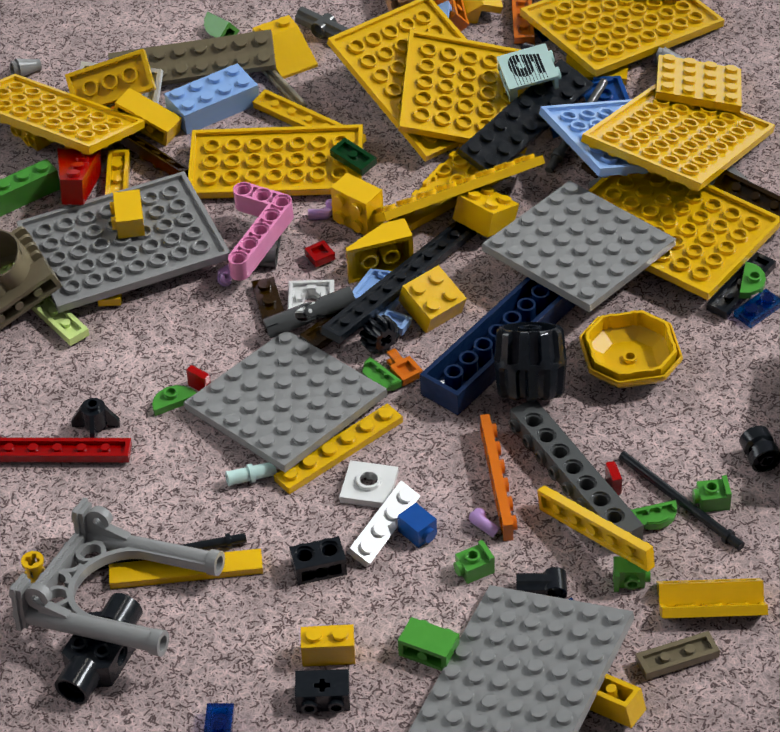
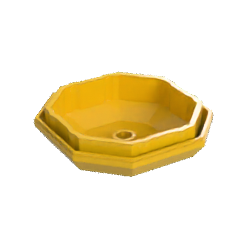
M643 310L598 316L579 336L589 373L617 388L661 383L668 378L683 360L672 324Z

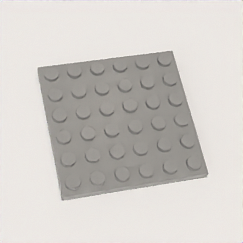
M568 181L482 243V251L590 312L676 246V238L581 186Z
M289 331L274 337L184 401V406L187 411L286 473L387 396V388Z

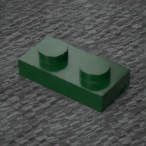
M345 137L330 149V156L361 176L377 164L375 156Z

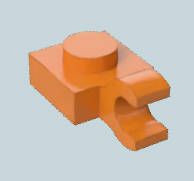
M395 348L386 352L390 359L386 360L390 366V372L402 380L403 387L420 378L423 370L410 356L403 358Z

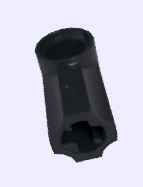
M551 567L546 569L544 573H516V590L565 599L567 597L566 571L560 567Z

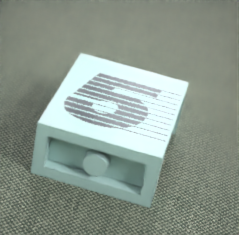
M546 43L496 57L497 70L510 102H513L518 97V90L550 80L554 89L559 88L561 72L558 66H554L555 58L552 50L548 51Z

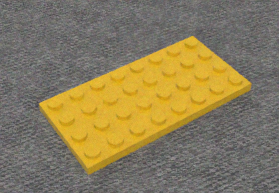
M17 74L0 80V123L9 124L18 130H25L34 136H41L50 142L65 145L66 148L76 149L85 155L94 154V152L106 148L112 143L121 141L123 138L145 128V120Z
M363 124L192 130L188 179L200 199L234 198L233 187L240 182L251 183L289 196L331 195V186L346 173L362 180L360 174L330 156V149L344 137L363 149Z

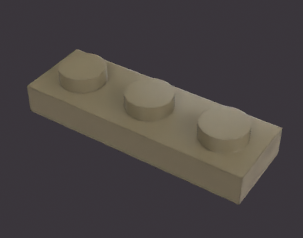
M706 631L636 653L635 661L645 680L718 658L720 650L710 632Z

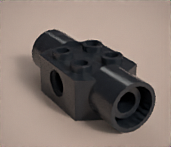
M114 593L102 611L88 613L136 625L143 614V610L140 604L132 597L122 593ZM72 635L62 650L65 668L55 682L57 692L68 701L77 704L87 703L95 688L113 686L135 651V648Z

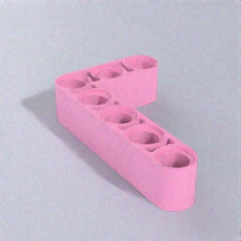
M240 182L233 187L235 208L240 212L257 216L258 218L228 256L230 276L237 281L245 280L252 274L294 218L292 198L289 195L247 182Z

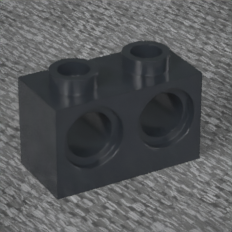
M339 536L289 547L291 565L297 586L347 575L346 557Z

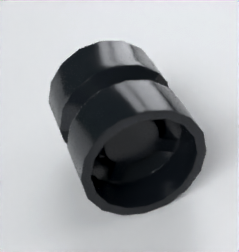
M761 425L754 426L744 431L740 436V446L747 455V459L754 471L761 473L770 471L778 466L780 463V450L767 427Z

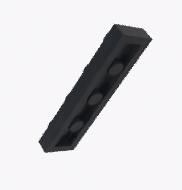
M758 252L747 261L759 266L764 271L765 277L776 267L775 260ZM745 264L710 299L706 310L727 319L745 300L739 299Z

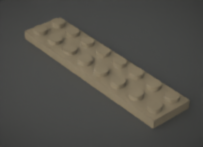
M271 29L140 48L146 51L150 68L163 70L161 86L195 81L237 63L246 73L276 69ZM140 49L108 53V59L110 60Z

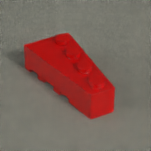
M57 148L62 205H84L101 175L100 150L94 152V154L85 155L76 149Z

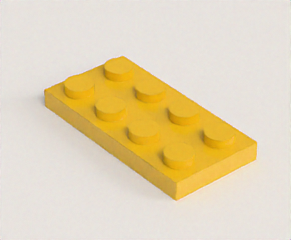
M144 49L65 74L70 94L104 106L114 104L129 88L141 94L156 90Z

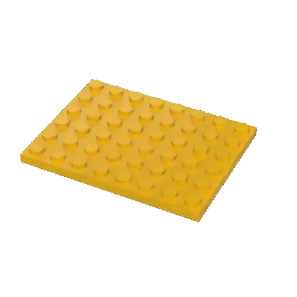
M433 0L412 1L329 37L327 40V45L397 129L399 127L410 29L466 39ZM401 132L425 162L458 147L460 143Z
M542 0L520 8V16L594 77L657 53L659 47L670 48L721 28L725 22V19L700 0Z
M654 84L584 132L581 142L588 144L590 148L607 152L609 156L618 157L626 160L629 164L645 168L652 174L664 176L671 182L683 184L690 190L700 191L774 132L775 124L742 111L739 114L655 99L656 84Z
M650 172L646 174L633 173L626 176L611 175L606 178L602 177L588 190L676 238V246L645 270L706 300H709L780 228V216L708 184L700 191L688 189L683 184L671 182L664 176Z

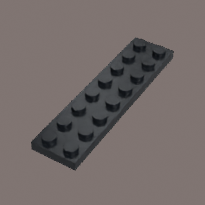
M560 59L554 65L555 67L558 66L561 72L558 89H554L551 80L528 87L462 145L457 154L479 171L512 161L550 127L539 114L541 106L575 104L592 89L594 83Z

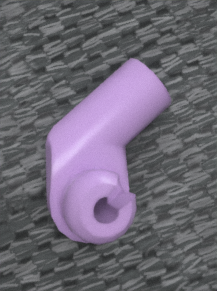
M327 199L325 202L326 207L323 209H308V219L325 220L333 215L332 200Z
M229 264L218 270L217 282L221 286H229L232 282Z

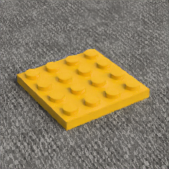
M671 54L659 55L657 60L655 99L740 114L742 107L741 69L734 65H717L712 61L700 62L693 58H677Z

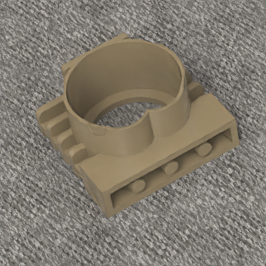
M24 226L18 227L11 233L0 229V268L14 263L7 272L0 274V330L62 287L61 282Z

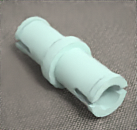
M269 462L258 465L247 464L244 468L225 471V478L228 486L244 482H250L251 484L255 483L257 479L274 476L277 471L276 467Z

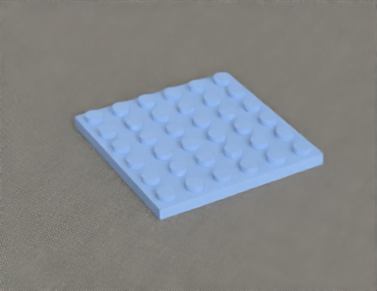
M632 99L540 107L539 114L597 176L606 178L611 175L626 176L633 173H648L645 168L629 164L621 158L609 156L607 152L590 148L588 144L581 142L584 132Z

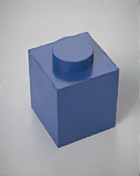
M414 503L397 516L398 532L418 548L425 543H430L436 537L437 519L419 504Z

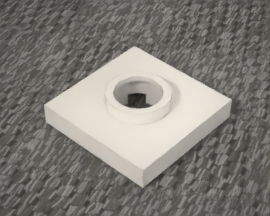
M334 279L289 281L288 309L303 304L307 299L313 298L318 300L321 296L334 292ZM303 308L295 312L296 318H306L303 314Z
M350 460L339 496L340 503L380 508L394 490L399 473L398 467ZM366 477L367 479L377 480V482L373 485H364L361 483V479Z

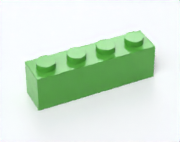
M48 159L0 179V217L60 190L58 171Z

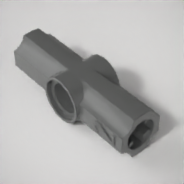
M303 6L298 9L295 15L296 23L311 29L313 35L320 39H323L325 36L328 38L349 29L337 23L333 15L329 13L320 15Z

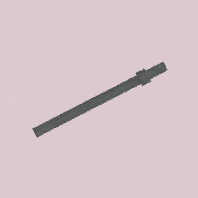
M602 78L586 103L597 102L608 84L606 79ZM564 140L552 152L551 160L545 168L546 172L552 174L558 163H561L565 158V152L569 145Z

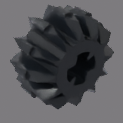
M376 314L374 319L369 318V322L362 325L364 329L359 333L362 345L374 355L377 353L382 355L386 349L390 350V347L396 344L395 339L400 336L397 324L385 314L382 316Z

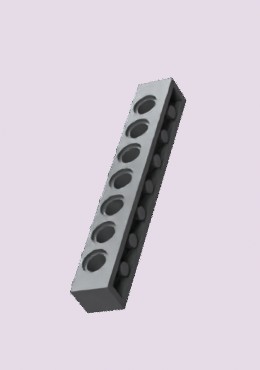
M537 400L525 402L510 409L509 427L511 431L521 437L525 448L531 449L537 462L546 467L551 479L556 480L561 485L562 491L567 497L570 496L577 504L643 540L644 525Z

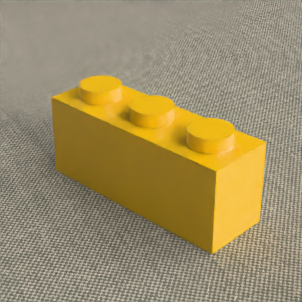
M131 88L115 102V110L145 120V128L139 132L164 146H167L181 130L182 117Z

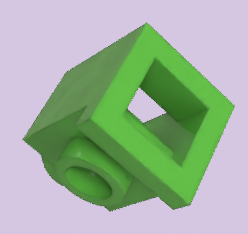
M723 475L721 479L697 481L696 488L692 489L694 504L698 503L699 508L704 512L730 510L732 493L727 475Z
M483 540L478 541V545L455 554L454 570L459 577L462 576L467 584L495 573V557Z
M614 556V592H619V588L630 590L645 588V582H650V571L643 570L621 556Z

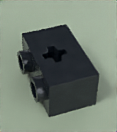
M349 669L295 671L296 712L313 714L326 711L332 713L350 711Z

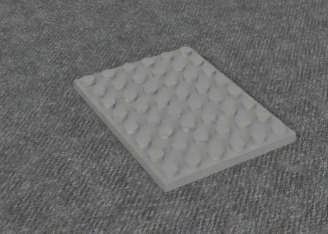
M184 171L116 191L140 189L145 236L118 239L117 230H112L111 217L115 216L111 215L109 203L114 202L113 193L87 200L84 205H70L17 221V227L24 226L30 233L48 265L62 284L61 288L50 295L58 313L228 260L231 252Z
M489 585L459 639L460 643L447 667L444 666L408 732H579L605 679L604 677L608 673L635 619L633 611Z

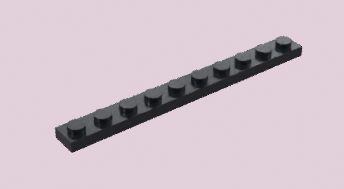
M455 221L321 327V334L340 344L368 322L369 318H373L398 298L403 285L438 266L473 238L477 232Z

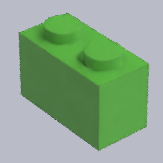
M411 617L398 639V654L404 658L442 671L444 666L447 667L460 643L459 634L451 629H444L430 624L426 620Z

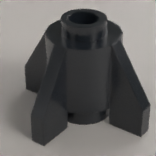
M90 398L81 404L72 417L71 423L72 427L85 426L90 431V438H97V432L104 430L106 425L108 427H120V418L105 405L104 401L99 398Z

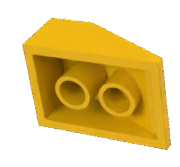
M289 15L252 28L253 32L271 29L276 62L275 70L284 79L318 67V63L302 32Z
M405 218L382 223L346 248L349 284L361 281L370 268L393 271L413 255V235Z

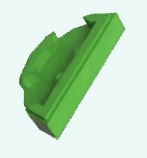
M745 262L739 299L751 298V295L758 292L761 293L765 287V273L754 263Z
M371 357L364 362L363 375L387 388V391H393L402 387L401 379Z
M181 385L164 388L153 399L154 415L157 416L184 406V401L196 394V392L192 388Z
M673 500L632 509L631 511L642 522L644 529L657 530L669 526L675 520L677 502Z

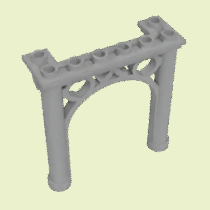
M83 497L71 513L75 533L65 542L56 557H53L51 563L39 575L36 582L31 584V579L27 578V574L22 573L15 583L10 586L9 597L12 602L16 629L22 631L24 628L27 629L29 625L140 649L148 651L150 655L162 657L169 644V633L167 630L153 629L86 613L75 602V595L79 586L97 569L126 559L148 560L219 576L224 568L225 554L220 550L211 549L208 551L131 535L130 532L110 524L113 516L108 509L102 506H94L92 508V503L88 502V498ZM89 553H100V555L93 558H85ZM55 597L65 598L64 600L58 603H54L51 601Z

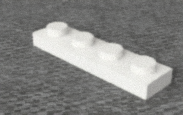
M400 481L347 550V553L364 567H367L398 527L397 516L416 503L420 495L403 481Z

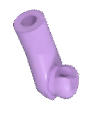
M482 508L474 509L469 515L470 522L492 538L500 529L499 526L486 518V512Z

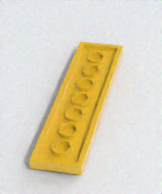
M534 153L513 159V161L504 162L493 168L476 172L474 175L462 177L455 180V182L435 187L436 189L418 193L416 197L404 198L396 201V204L379 207L376 209L377 213L372 215V223L375 224L397 218L545 164L543 155L536 157Z

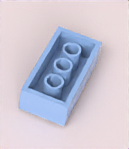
M237 63L164 93L166 109L182 117L181 129L188 135L192 133V130L202 129L252 108V101L259 95L258 84Z

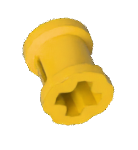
M38 551L27 552L21 558V565L25 569L24 574H27V578L31 579V584L36 582L39 575L45 570L43 567L44 557Z

